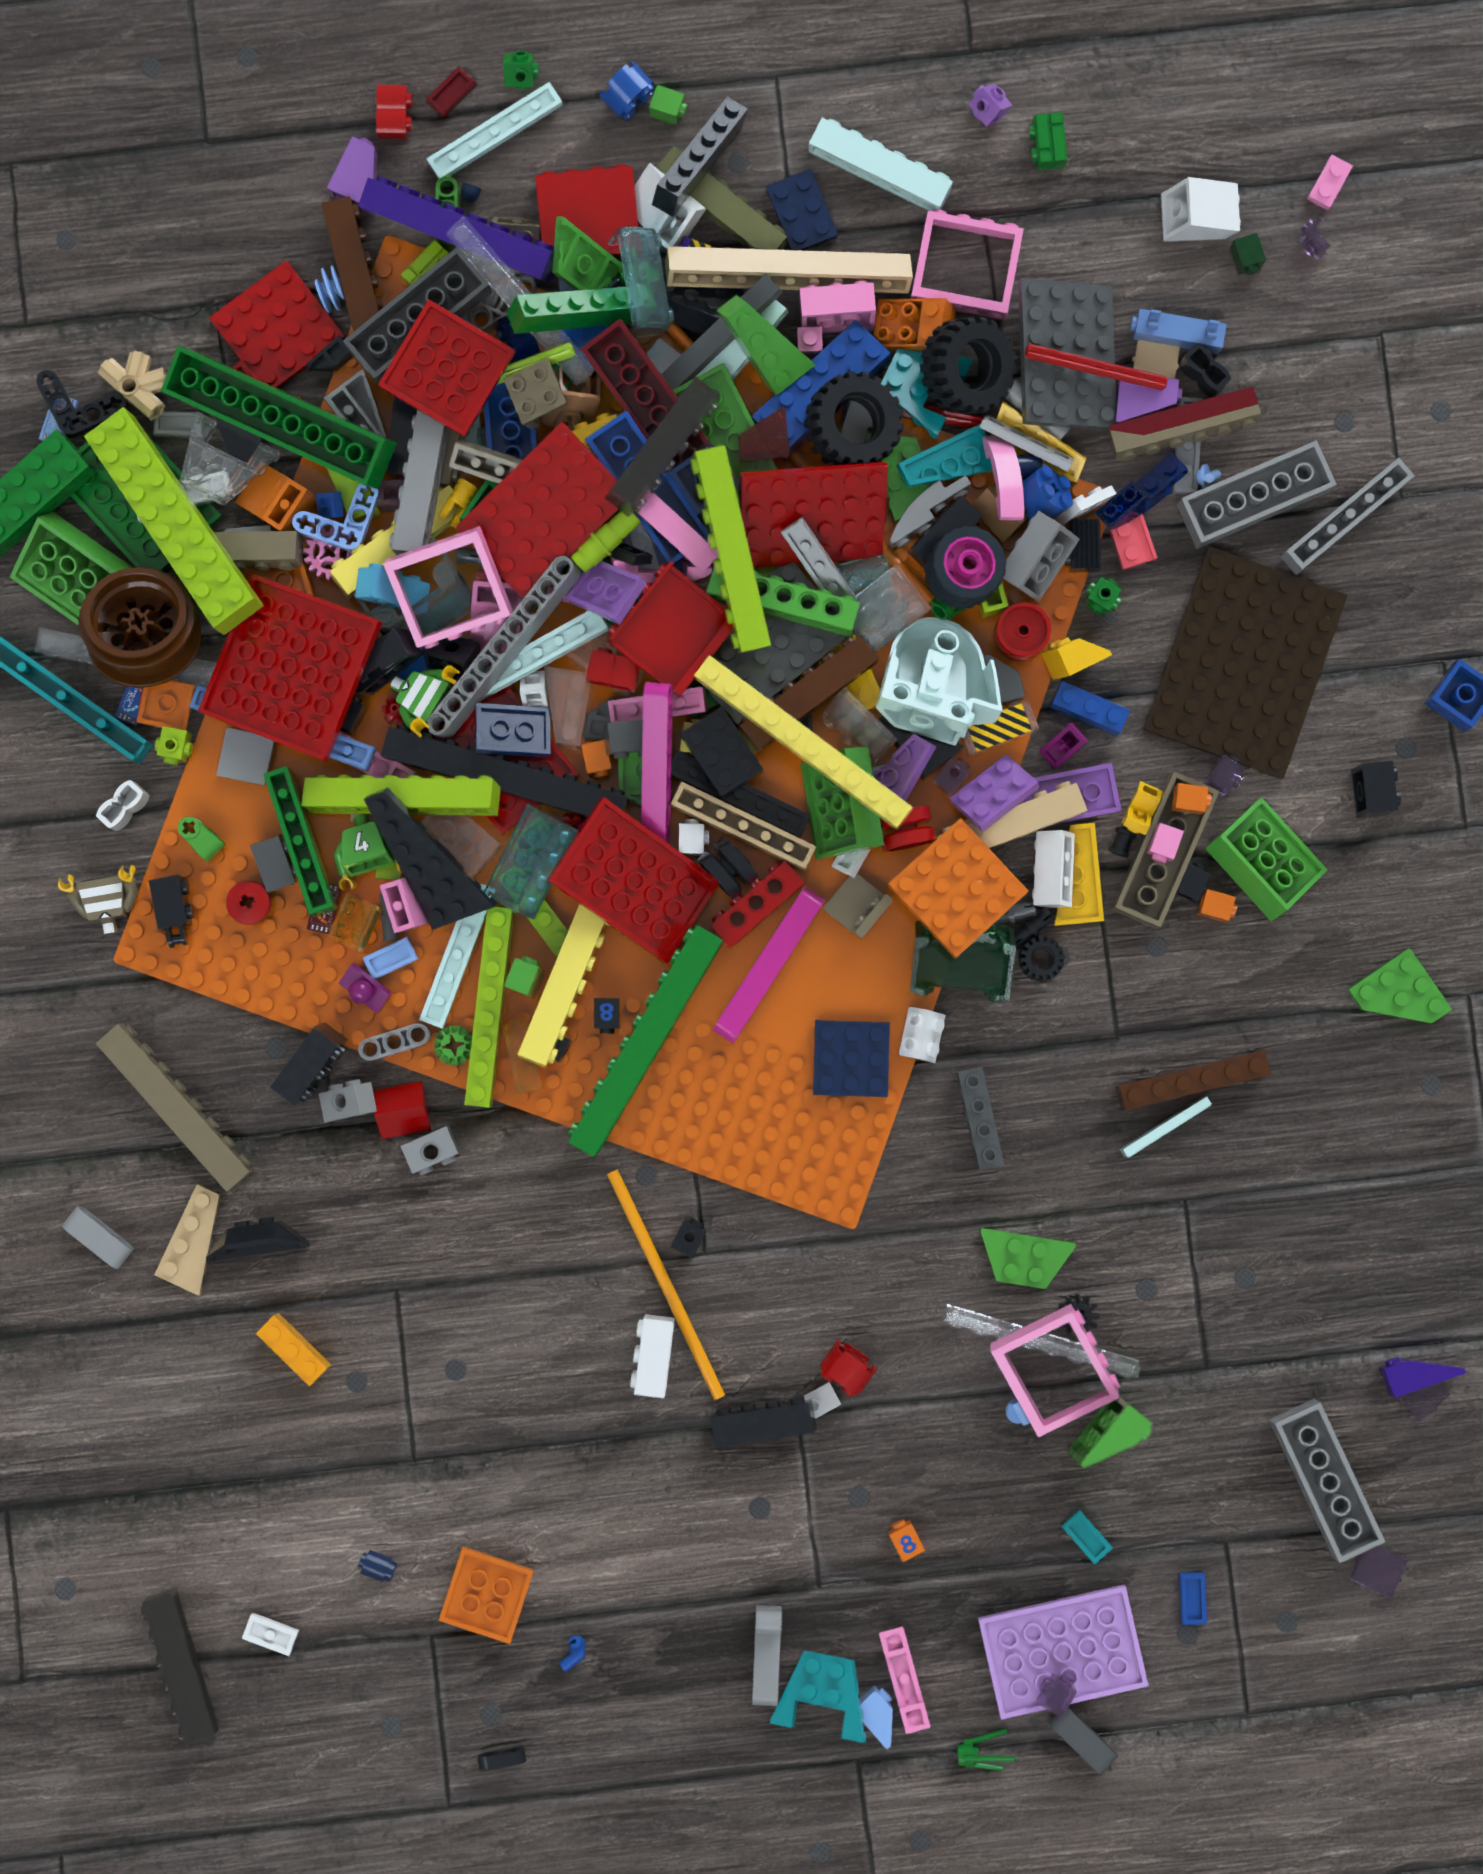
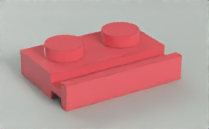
M1142 512L1107 524L1122 571L1158 558Z

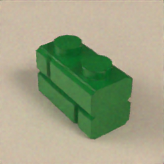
M1063 113L1034 115L1032 124H1028L1029 139L1034 141V147L1030 149L1031 162H1036V170L1038 171L1063 169L1068 161Z

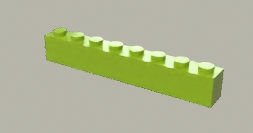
M722 445L695 451L693 454L694 458L690 459L693 474H698L699 484H696L698 498L703 499L705 509H702L704 523L709 524L711 534H708L710 549H715L717 559H713L716 574H721L723 584H719L722 599H726L728 609H725L727 623H732L734 633L731 634L733 648H738V652L742 653L771 646L726 447Z
M315 775L314 778H305L301 806L311 814H371L364 798L388 787L409 809L410 815L498 816L501 787L489 776H479L478 779L455 776L454 779H446L438 775H433L431 778H422L416 775H409L407 778H398L393 775H385L384 778H375L371 775H361L360 778L338 775L337 778H329L325 775Z
M493 907L488 909L486 914L464 1105L492 1108L506 993L504 985L508 975L515 911L511 908Z

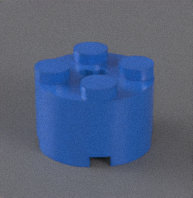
M631 61L630 67L626 64L607 83L610 87L607 92L602 90L599 97L620 119L624 118L626 121H629L637 112L636 106L640 102L646 104L654 95L652 92L655 88L654 82L634 61Z
M1043 465L1022 481L1024 506L1028 510L1025 514L1030 519L1040 511L1054 520L1073 505L1069 490L1071 487L1069 479L1064 475L1060 476L1048 465Z

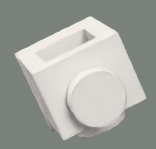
M545 670L535 671L520 679V695L523 706L548 708V683Z

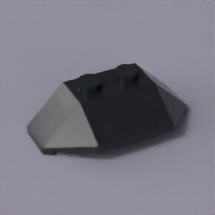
M274 1217L259 1219V1224L250 1225L249 1220L234 1222L235 1227L228 1228L206 1256V1262L310 1247V1243L282 1220L274 1221Z

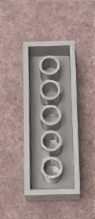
M1316 440L1180 499L1177 507L1196 549L1329 493L1337 484Z
M1312 1399L1269 1419L1332 1557L1341 1563L1385 1543L1321 1402Z

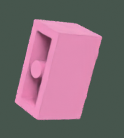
M406 878L380 885L394 933L429 924Z

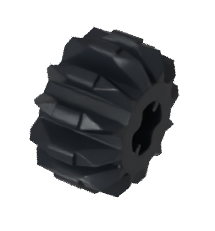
M1075 1294L1074 1302L1069 1296L1065 1297L1068 1305L1071 1304L1075 1311L1082 1309L1081 1314L1085 1320L1083 1327L1086 1332L1090 1331L1087 1327L1088 1325L1094 1328L1097 1327V1324L1091 1320L1092 1318H1099L1100 1315L1095 1312L1091 1313V1311L1097 1308V1305L1095 1303L1088 1305L1090 1302L1089 1297L1085 1296L1082 1302L1079 1294ZM1060 1303L1058 1307L1063 1308L1065 1305ZM1069 1322L1060 1326V1328H1064L1068 1325L1066 1329V1334L1068 1335L1073 1332Z

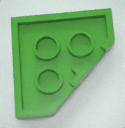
M1410 948L1404 950L1347 989L1362 1011L1431 1024L1452 1010Z

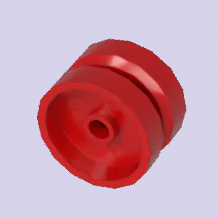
M1021 602L1011 605L1004 610L995 625L994 640L996 647L1003 656L1012 661L1024 662L1034 659L1042 652L1050 640L1052 630L1050 619L1045 611L1035 604ZM1020 629H1024L1026 635L1020 634Z
M929 806L912 807V811L898 830L880 818L882 832L895 831L883 837V852L900 851L935 842L936 835L933 827H918L932 819Z

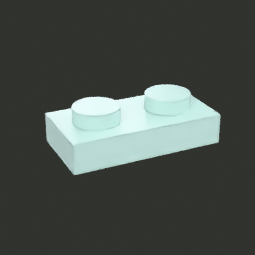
M932 649L928 650L917 692L918 697L938 703L942 702L952 663V655Z

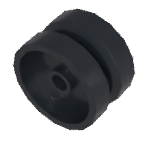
M722 836L714 844V850L721 859L718 860L711 852L705 851L697 858V861L705 871L710 873L719 882L718 886L733 900L742 892L740 884L735 879L736 876L746 885L753 883L759 876L741 851Z

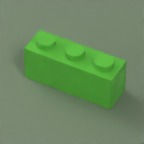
M523 956L521 960L515 958L504 986L534 998L545 971L540 968L541 964L536 960Z

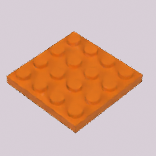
M961 818L887 884L955 959L1029 892Z

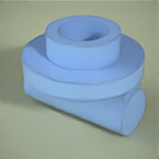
M1203 464L1201 469L1197 471V483L1201 484L1203 489L1221 477V472L1217 469L1210 472L1208 464Z
M1017 1398L1010 1400L1005 1411L1008 1420L1016 1424H1029L1030 1422Z

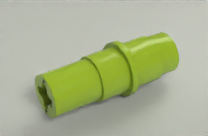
M625 506L595 533H590L591 537L578 548L579 550L571 558L584 573H587L607 555L610 557L612 555L611 552L641 523L640 520Z

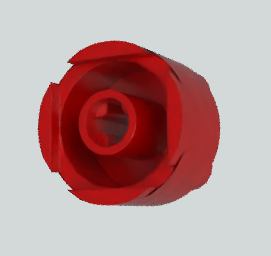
M839 1339L836 1340L819 1364L822 1370L821 1376L831 1383L835 1380L842 1385L841 1390L850 1397H854L855 1394H861L878 1368L875 1364L870 1367L867 1364L869 1358L850 1344L845 1343L844 1346H841V1340Z

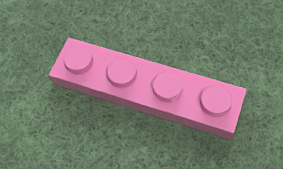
M705 687L686 689L678 699L673 695L672 717L708 712ZM643 696L608 701L611 723L643 720Z

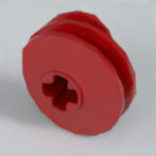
M256 881L237 883L229 891L226 898V908L229 915L235 921L245 925H254L263 921L270 913L272 905L271 895L269 892L267 893L263 884ZM246 898L254 899V902L251 903V908L244 906V903H247Z

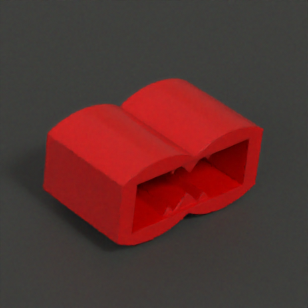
M377 85L376 133L378 139H408V132H412V117H408V108L413 106L412 93H408L406 85Z
M598 647L597 651H591L586 682L635 693L640 668L624 655H614L612 650Z

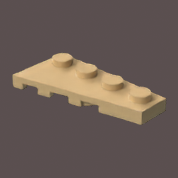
M196 1185L154 1274L155 1276L198 1296L202 1294V1284L207 1269L206 1256L209 1254V1249H211L212 1234L221 1198L220 1193L203 1185Z

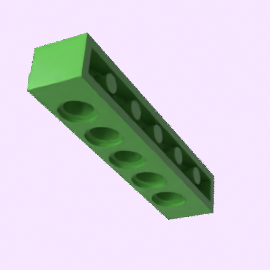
M713 568L707 594L714 600L727 604V600L722 599L719 584H723L721 574H716L715 568ZM754 570L757 586L767 591L764 595L760 596L764 614L852 637L860 609V602H857L854 597L842 595V597L835 596L826 589H818L816 591L809 589L807 585L800 582L786 583L777 576H770L769 578L760 576V573ZM781 594H787L791 597L788 602H780L777 598ZM806 600L814 602L815 606L811 609H806L801 604ZM836 607L839 613L829 615L826 613V609Z

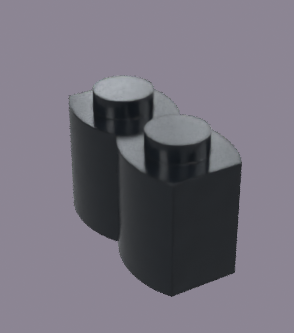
M1196 344L1190 349L1180 362V367L1184 374L1190 379L1197 381L1199 389L1210 398L1219 394L1231 380L1228 370L1222 364L1214 361L1209 350L1200 344Z

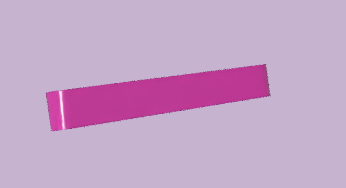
M646 682L643 691L641 824L669 844L672 684Z
M807 887L803 888L713 1028L714 1032L731 1043L735 1042L825 902L824 898Z

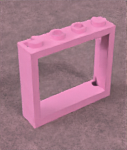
M938 209L928 211L911 299L946 298L956 307V312L1005 321L1008 314L1024 229L1019 228L1018 225L1013 223L1002 225L986 218L981 220L971 219L970 216L965 214L954 216ZM932 225L1014 240L1002 302L921 287Z
M480 526L388 558L383 563L417 648L425 646V649L434 647L439 644V640L448 638V641L457 639L462 636V632L471 630L472 633L485 628V624L493 621L495 624L505 622L513 611ZM474 542L499 609L423 636L397 569Z
M1071 1304L990 1344L994 1359L1038 1437L1119 1398L1118 1389L1121 1386L1117 1381V1377L1115 1374H1109L1106 1368L1109 1366L1103 1352L1098 1354L1094 1347L1097 1345L1094 1335L1091 1331L1086 1332L1083 1327L1085 1320L1082 1314H1080L1079 1310L1075 1311ZM1069 1322L1106 1389L1043 1419L1007 1352Z

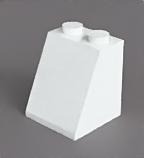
M1188 177L1161 193L1163 241L1227 239L1240 232L1241 220L1239 218L1237 183Z

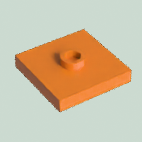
M170 680L161 685L144 687L136 722L159 728L165 726L187 730L191 711L189 705L196 685Z

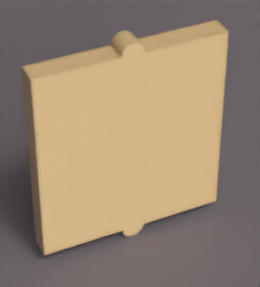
M1138 340L1135 357L1132 358L1134 363L1133 369L1175 379L1176 370L1179 368L1177 363L1180 347Z

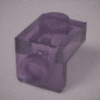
M1321 216L1315 221L1312 219L1308 220L1300 229L1302 234L1298 239L1304 245V250L1307 254L1315 257L1317 260L1330 247L1329 243L1316 231L1323 221Z

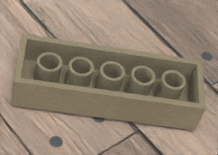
M1173 772L1168 776L1162 790L1161 801L1152 816L1150 828L1146 835L1143 834L1111 910L1154 929L1161 928L1220 792L1211 787L1208 788V794H1211L1210 808L1206 809L1201 815L1171 811L1174 786L1178 783L1209 787L1177 772ZM1159 823L1184 831L1174 860L1166 861V864L1152 860V855L1147 854L1155 827Z

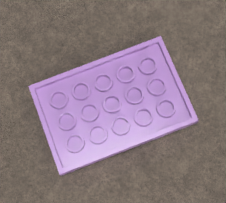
M1125 1585L978 1617L1001 1720L1148 1686Z

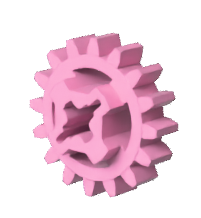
M331 526L329 532L322 528L321 535L325 538L333 536L335 532L334 527ZM341 529L339 537L344 538V535L341 533L343 529ZM346 536L344 539L347 540L348 545H351L349 543L352 541V537ZM307 539L306 544L309 548L303 549V552L309 555V557L304 559L305 564L312 563L308 569L311 573L317 570V578L320 579L324 574L327 581H330V570L332 569H325L324 567L332 566L341 559V554L345 550L317 540ZM316 546H318L320 549L319 555L314 559V551ZM326 551L334 552L335 557L327 556ZM347 551L346 559L352 555L350 551Z

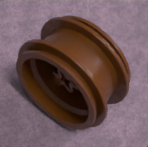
M135 567L119 570L106 576L90 590L79 612L78 624L80 635L87 647L92 663L102 675L120 685L144 688L166 683L187 669L196 657L200 647L201 626L189 592L180 581L160 570ZM166 608L169 609L168 612L161 616ZM107 628L117 630L114 632H106Z

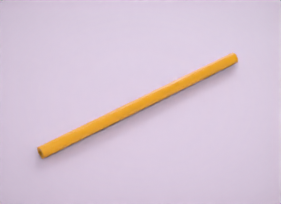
M617 1169L607 1174L609 1181L713 1399L717 1400L723 1397L725 1393Z

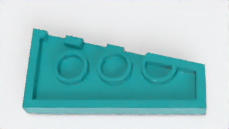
M981 424L898 463L896 468L906 487L911 488L936 483L939 480L946 481L962 478L965 475L967 477L993 472L991 459H986L982 438L987 436L984 429L980 428Z

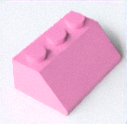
M857 281L846 285L832 283L829 286L820 287L817 285H807L804 288H800L801 327H822V334L842 333L854 320H857L867 331L874 330L876 305L873 282Z

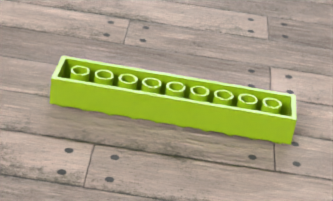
M122 407L84 436L214 629L225 635L264 606L135 416Z

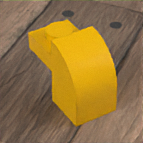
M1140 781L1121 822L1123 826H1126L1133 833L1146 835L1150 828L1152 816L1161 801L1163 791Z

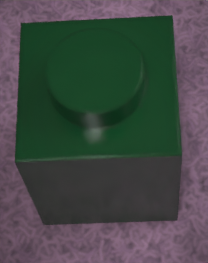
M1257 233L1235 239L1229 248L1238 275L1244 273L1247 275L1255 274L1261 270L1266 261Z

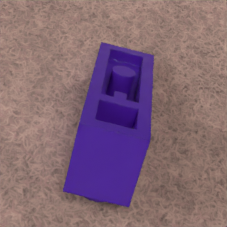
M1399 1357L1385 1360L1386 1365L1379 1367L1388 1394L1394 1398L1466 1374L1465 1369L1461 1367L1406 1359L1400 1360Z

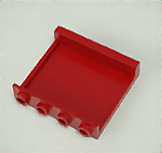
M617 164L613 168L605 169L595 166L585 171L568 169L565 173L556 174L552 171H546L541 173V175L535 176L542 242L554 246L556 218L561 216L565 217L617 260L630 261L642 259L632 166Z
M670 561L667 566L662 563L654 573L657 579L652 585L646 584L639 595L642 598L636 605H632L624 621L621 624L615 623L607 634L611 637L607 643L657 683L672 684L673 695L678 699L694 680L695 673L708 656L712 657L731 633L733 626L732 623H727L726 608L672 566L674 562Z

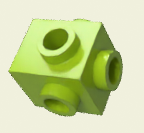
M162 726L161 736L157 737L155 742L157 756L163 758V763L178 765L179 762L186 763L187 757H191L193 751V743H190L192 734L186 730Z

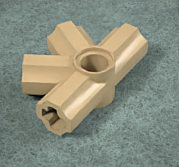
M139 351L129 353L125 369L113 358L105 360L100 365L98 374L151 421L158 419L166 406L154 394L161 392L166 378L164 368L149 372L152 358ZM131 387H136L132 392H128Z

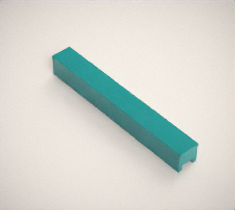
M0 636V667L140 765L153 747L151 742Z

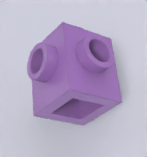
M995 84L980 86L973 93L974 98L968 104L973 110L974 116L982 121L986 127L998 123L1013 106L1005 97L1004 91Z

